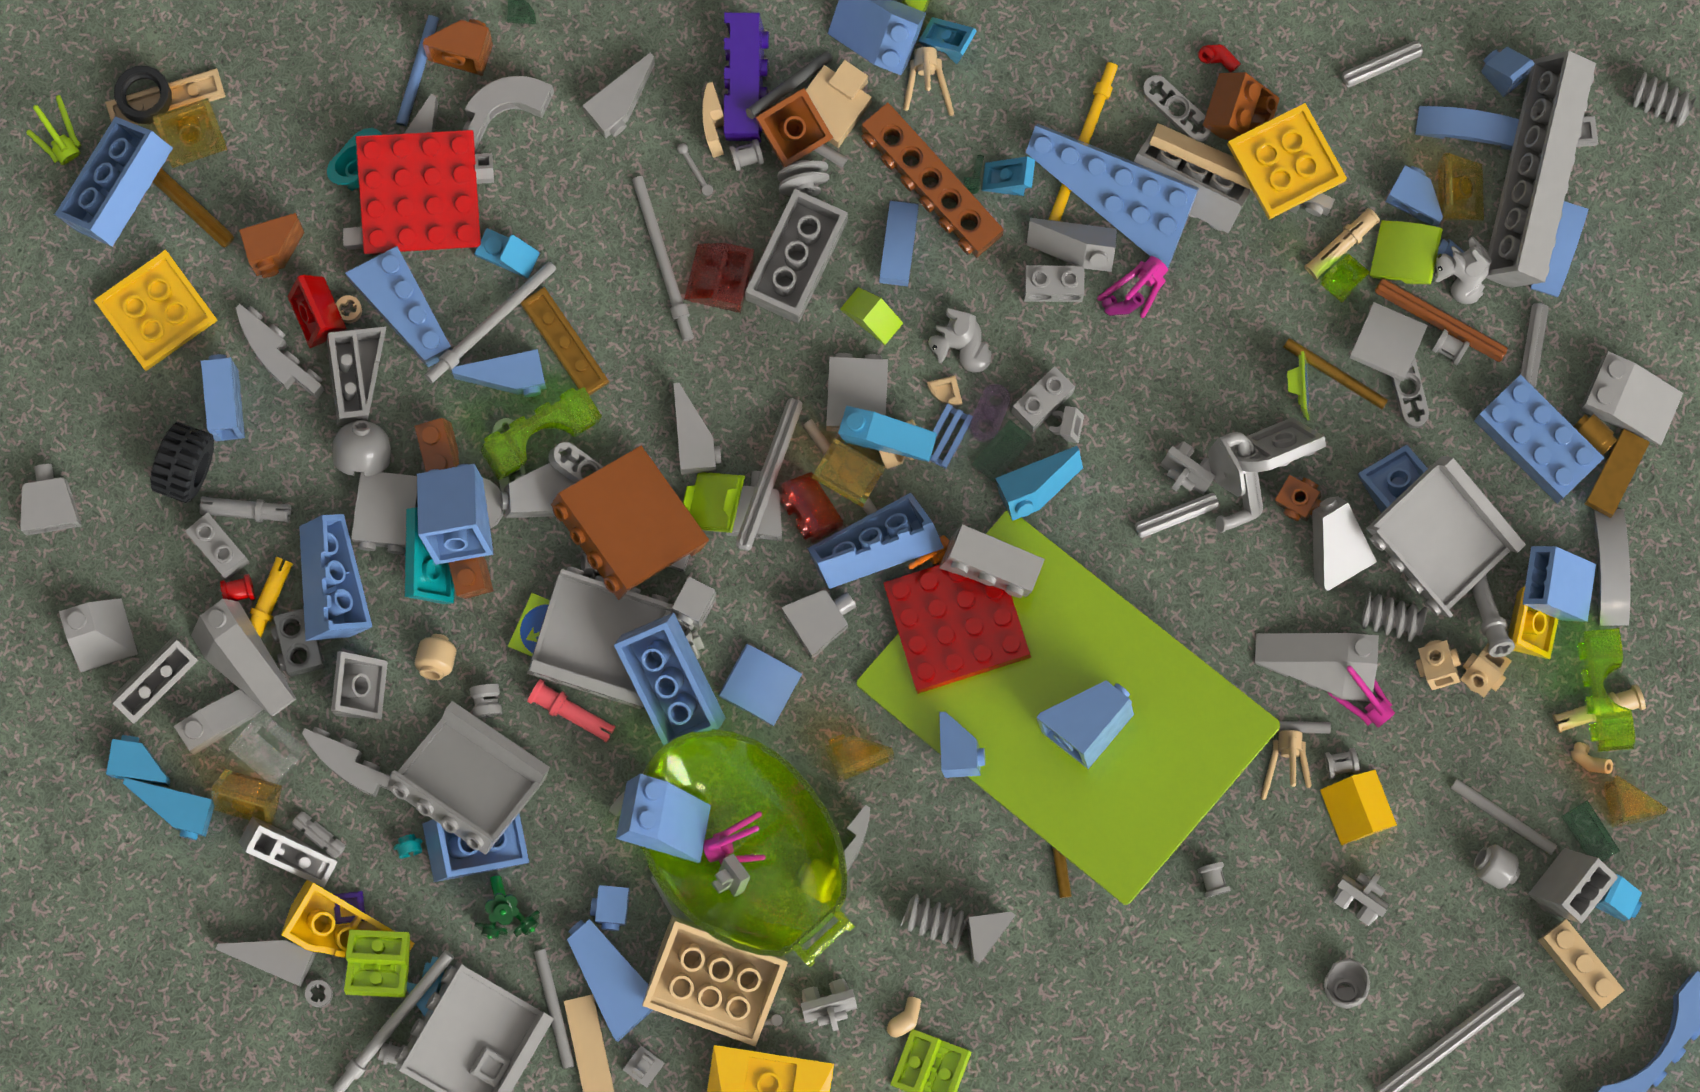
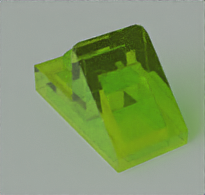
M1347 254L1321 279V285L1343 303L1370 272L1350 254Z

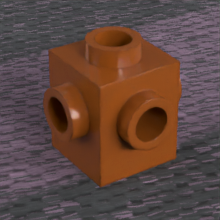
M1289 475L1277 495L1275 503L1285 509L1283 514L1298 522L1301 518L1307 521L1310 515L1312 516V511L1318 508L1322 502L1319 500L1321 492L1317 490L1318 485L1305 477L1300 481ZM1298 497L1306 498L1303 502L1296 501Z

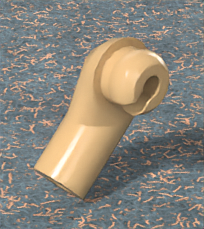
M1581 742L1574 744V750L1571 751L1572 759L1589 772L1605 774L1612 772L1613 762L1611 759L1592 757L1588 755L1590 751L1589 745Z
M908 997L905 1010L889 1021L887 1032L890 1036L897 1038L915 1028L922 1002L919 998Z

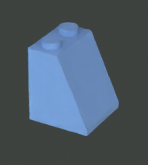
M461 464L457 467L441 470L433 469L417 474L418 535L434 563L437 565L493 555L484 482L476 465Z
M1106 680L1041 712L1036 718L1042 734L1089 769L1133 717L1134 712L1131 705L1132 701L1129 698L1130 693L1120 684L1116 683L1113 686Z

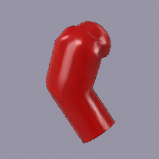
M1221 44L1205 45L1198 52V58L1201 62L1206 64L1221 63L1230 73L1241 65L1235 56Z

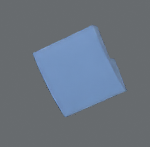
M746 644L718 696L774 726L802 674L772 656Z

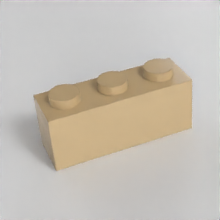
M1567 919L1559 922L1538 939L1594 1011L1601 1010L1625 991Z

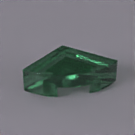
M508 0L507 23L536 24L535 12L525 0Z

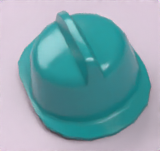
M365 128L350 138L328 164L327 177L330 181L337 185H345L351 191L359 188L355 136L383 134L375 128Z

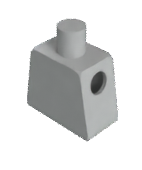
M52 464L35 466L36 482L24 483L22 485L21 531L28 536L82 527L68 481L63 477L54 478Z
M752 471L750 486L742 487L732 533H726V535L738 536L761 471ZM778 489L772 490L755 538L782 541L780 495Z
M822 590L785 605L781 609L805 650L813 659L848 628L843 615L856 608V604L848 592L832 600L826 590Z

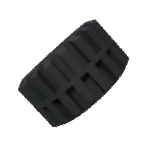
M180 422L173 424L163 437L153 462L150 478L152 491L184 503L190 502L199 492L208 473L214 451L213 435Z

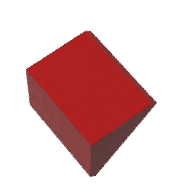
M311 275L298 276L287 297L309 348H313L324 343L327 340L328 333L344 331L347 328L325 278Z

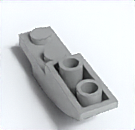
M239 303L236 311L244 335L266 370L285 389L288 390L296 382L318 399L325 391L320 384L322 378L311 369L305 372L298 366L300 361L289 351L283 354V350L288 346L283 339L285 334L274 324H271L270 327L261 321L263 316L253 307L249 306L246 309Z
M314 727L312 731L304 728L302 734L312 750L344 781L376 798L380 787L389 790L387 785L391 774L389 776L379 772L380 766L366 760L363 761V764H359L362 753L356 749L358 744L341 738L340 742L329 738L331 733L318 727Z

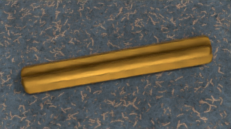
M160 168L152 182L222 247L225 248L230 245L234 240L233 234Z

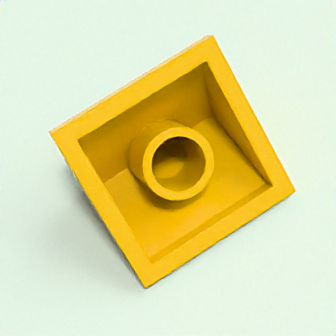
M1523 586L1516 595L1508 633L1509 639L1513 640L1515 644L1513 651L1550 659L1559 619L1523 605L1525 586Z
M1376 770L1350 776L1320 789L1341 846L1397 826Z

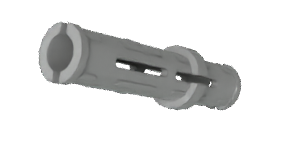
M201 497L203 504L200 503V515H205L208 512L214 516L255 519L258 523H262L263 520L285 523L290 521L288 515L291 516V504L267 503L264 499L244 501Z

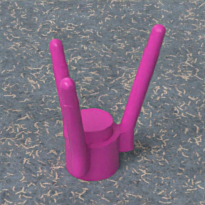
M1150 256L1146 262L1141 261L1136 268L1097 297V300L1102 301L1138 274L1140 280L1126 294L1125 299L1130 300L1144 284L1149 287L1154 284L1140 313V317L1144 318L1159 289L1166 282L1163 276L1168 272V268L1160 259Z
M1348 666L1347 671L1371 701L1364 708L1368 713H1364L1347 700L1334 697L1329 692L1328 694L1360 717L1367 726L1373 722L1379 728L1395 714L1391 708L1392 704L1385 697L1376 679L1374 691L1378 697L1374 696L1353 667Z
M758 811L726 830L713 834L712 838L704 840L703 849L708 861L712 863L719 860L721 865L723 859L734 851L732 842L757 832L759 826L755 825L733 835L730 834L760 818L762 812ZM763 854L736 856L739 862L765 860L766 856Z

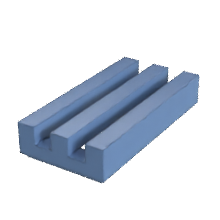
M947 404L933 432H936L938 436L949 414H953L954 417L936 451L930 458L931 462L947 469L974 418L969 414L963 413L960 409L953 408L950 404ZM959 419L965 420L945 459H939Z

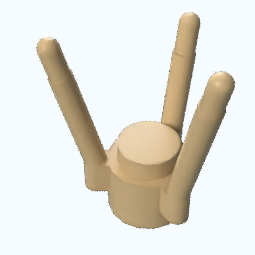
M921 47L914 50V60H910V74L903 109L905 111L909 110L916 71H918L919 75L924 76L925 90L929 91L931 89L930 75H933L936 70L948 114L953 116L954 110L942 71V60L937 58V49L933 47Z
M1294 730L1280 731L1278 740H1273V751L1261 793L1262 800L1267 798L1280 751L1282 757L1289 758L1290 785L1292 787L1296 786V757L1300 756L1305 785L1307 788L1311 787L1306 757V742L1302 741V732Z

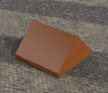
M805 88L776 102L755 117L783 167L791 165L833 139Z

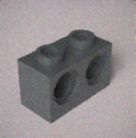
M304 608L273 616L275 625H271V632L274 642H280L282 653L277 654L281 671L286 670L287 674L293 677L324 669L325 665L319 640H305ZM290 623H300L301 628L298 634L294 636L286 634V628ZM300 650L306 651L308 655L306 661L302 664H294V654Z

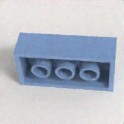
M115 116L54 215L75 231L113 246L173 148L153 131Z
M1521 374L1474 420L1557 504L1604 459Z
M671 613L619 637L614 647L666 751L720 728L726 717L675 613Z

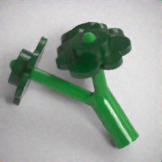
M499 875L491 877L490 883L494 899L488 900L484 906L485 911L489 913L490 924L475 922L474 925L477 929L482 930L481 935L488 939H498L500 934L507 935V929L496 926V923L498 921L501 925H509L513 917H516L521 922L513 932L516 937L522 933L526 936L534 932L539 924L536 920L539 918L540 912L536 910L525 918L519 912L516 896L512 894L506 895L502 877Z

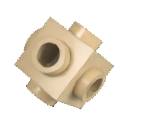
M1447 640L1430 641L1425 647L1418 648L1421 658L1416 660L1418 671L1421 677L1426 676V680L1432 690L1461 682L1457 666L1461 665V660L1457 649H1451Z
M1487 643L1478 656L1474 653L1470 655L1462 666L1466 671L1460 679L1471 691L1480 694L1482 697H1485L1491 689L1496 692L1506 680L1503 673L1511 663V660L1506 656H1490L1488 652L1489 643Z

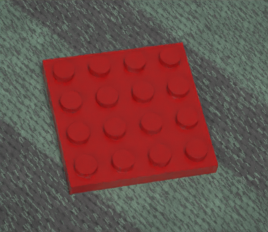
M473 130L355 136L363 254L385 253L396 246L400 252L472 248L481 245Z
M940 564L883 582L918 694L1031 658L1012 596L1006 593L1005 590L940 569Z

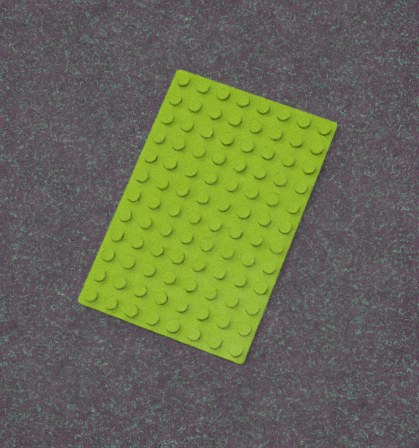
M1005 511L986 534L1045 559L1033 591L1027 597L1022 596V598L1012 596L1031 658L918 694L898 633L859 677L857 686L940 755L939 712L949 714L977 739L979 747L985 750V766H980L981 776L967 777L1120 903L1128 905L1280 729V722L1023 518L1012 521L1008 511ZM1106 680L1113 686L1118 683L1130 693L1129 698L1132 701L1131 705L1134 715L1089 769L1042 734L1036 718L1041 712Z

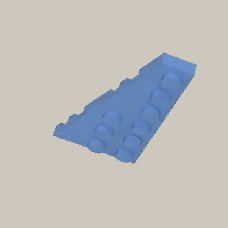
M1039 124L1035 125L1025 153L1035 159L1037 163L1149 256L1157 257L1169 268L1199 188Z

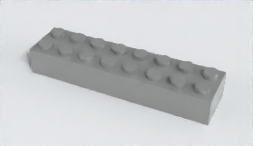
M1571 51L1533 59L1535 65L1530 71L1488 249L1492 263L1486 278L1506 287L1513 288L1543 283L1550 270L1549 263L1552 250L1556 244V233L1562 218L1563 203L1569 188V177L1575 162L1576 147L1582 132L1581 126L1584 113L1588 107L1587 100L1590 87L1594 81L1596 66L1595 62Z

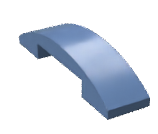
M1419 106L1415 135L1440 139L1450 137L1500 145L1502 149L1512 150L1519 119L1473 109Z

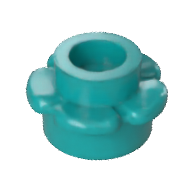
M414 834L398 838L399 844L394 846V850L398 851L399 858L411 857L409 855L410 852H414L413 856L422 853L421 843L423 840L416 838Z

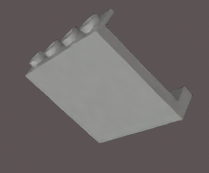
M1443 455L1366 528L1372 535L1370 540L1374 546L1380 551L1385 550L1391 557L1388 560L1391 566L1399 573L1403 571L1409 578L1407 581L1409 587L1415 593H1421L1426 598V607L1436 616L1440 614L1449 618L1453 616L1449 609L1510 551L1518 553L1526 545L1456 460Z
M567 567V570L561 569L554 585L527 674L637 709L643 708L644 705L614 644L622 634L671 614L673 605L668 603V598L661 595L652 594L651 597L641 595V590L636 587L628 590L623 598L618 600L614 593L608 591L602 576H596L595 579L583 576L584 571L574 567Z
M451 701L446 707L442 719L398 771L394 770L392 772L387 788L397 798L404 799L416 807L419 813L429 816L441 824L444 830L454 833L466 841L469 847L479 850L486 855L545 781L550 767Z
M456 962L454 967L450 965L441 979L444 984L439 993L434 992L426 1004V1008L429 1010L423 1020L419 1018L413 1025L410 1032L413 1037L407 1046L403 1045L399 1049L394 1060L397 1062L394 1068L435 1092H512L554 1018L480 976L463 964ZM484 1046L511 1061L497 1088L469 1073Z

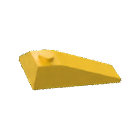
M306 880L290 907L281 935L308 951L345 958L349 929L394 930L315 883ZM335 903L340 906L341 917L355 916L351 923H335ZM410 940V950L412 949L413 945L415 944V943L412 942L411 940Z

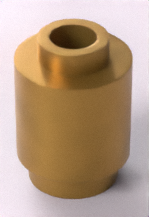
M1585 414L1573 426L1602 456L1617 441L1613 436L1614 432L1595 414L1590 418Z

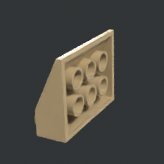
M672 915L658 952L642 1006L756 1047L788 961L781 954Z

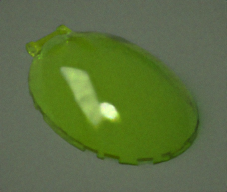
M716 729L703 732L693 731L679 736L664 745L647 764L643 775L669 782L711 805L705 840L712 838L713 834L726 830L758 811L762 812L760 818L730 834L733 835L755 825L759 826L757 832L732 842L734 851L729 855L763 854L766 856L765 860L740 862L751 877L745 891L735 897L729 889L718 893L712 885V882L718 880L715 875L718 873L721 865L719 860L710 863L706 858L704 849L701 862L696 863L640 846L649 864L648 868L656 882L674 905L694 924L701 927L715 939L736 949L753 954L781 957L795 951L808 967L816 963L814 959L846 930L850 932L855 927L841 909L846 899L848 875L845 853L838 830L827 808L813 787L792 764L776 751L753 738L732 731ZM835 916L839 921L806 950L802 945L816 935Z

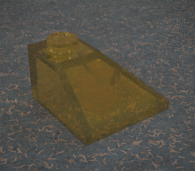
M845 734L838 735L829 739V745L825 746L826 755L838 783L894 759V751L891 747L853 735L847 738Z

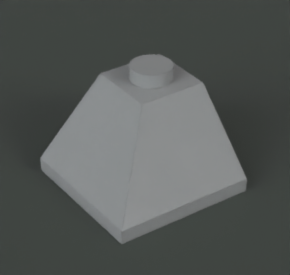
M121 598L87 602L59 611L67 641L80 672L138 655Z

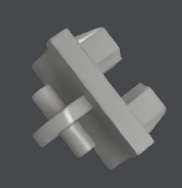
M1182 441L1176 447L1172 446L1160 464L1161 467L1169 471L1167 476L1176 481L1171 489L1177 492L1182 485L1190 492L1192 489H1195L1204 495L1216 477L1211 473L1209 458H1204L1198 464L1190 458L1194 453V449L1185 441Z
M1376 872L1371 878L1363 873L1358 875L1356 880L1365 885V887L1344 873L1337 885L1339 888L1333 899L1334 903L1344 909H1347L1354 898L1364 904L1356 914V917L1368 926L1378 916L1383 917L1389 906L1388 903L1371 892L1372 890L1381 897L1386 890L1377 884L1381 875Z
M843 978L829 983L832 993L829 996L820 998L818 987L814 986L802 990L803 1003L800 1004L805 1023L817 1020L819 1027L831 1023L833 1032L838 1031L837 1021L848 1019L847 1011L858 1009L853 989L849 990Z

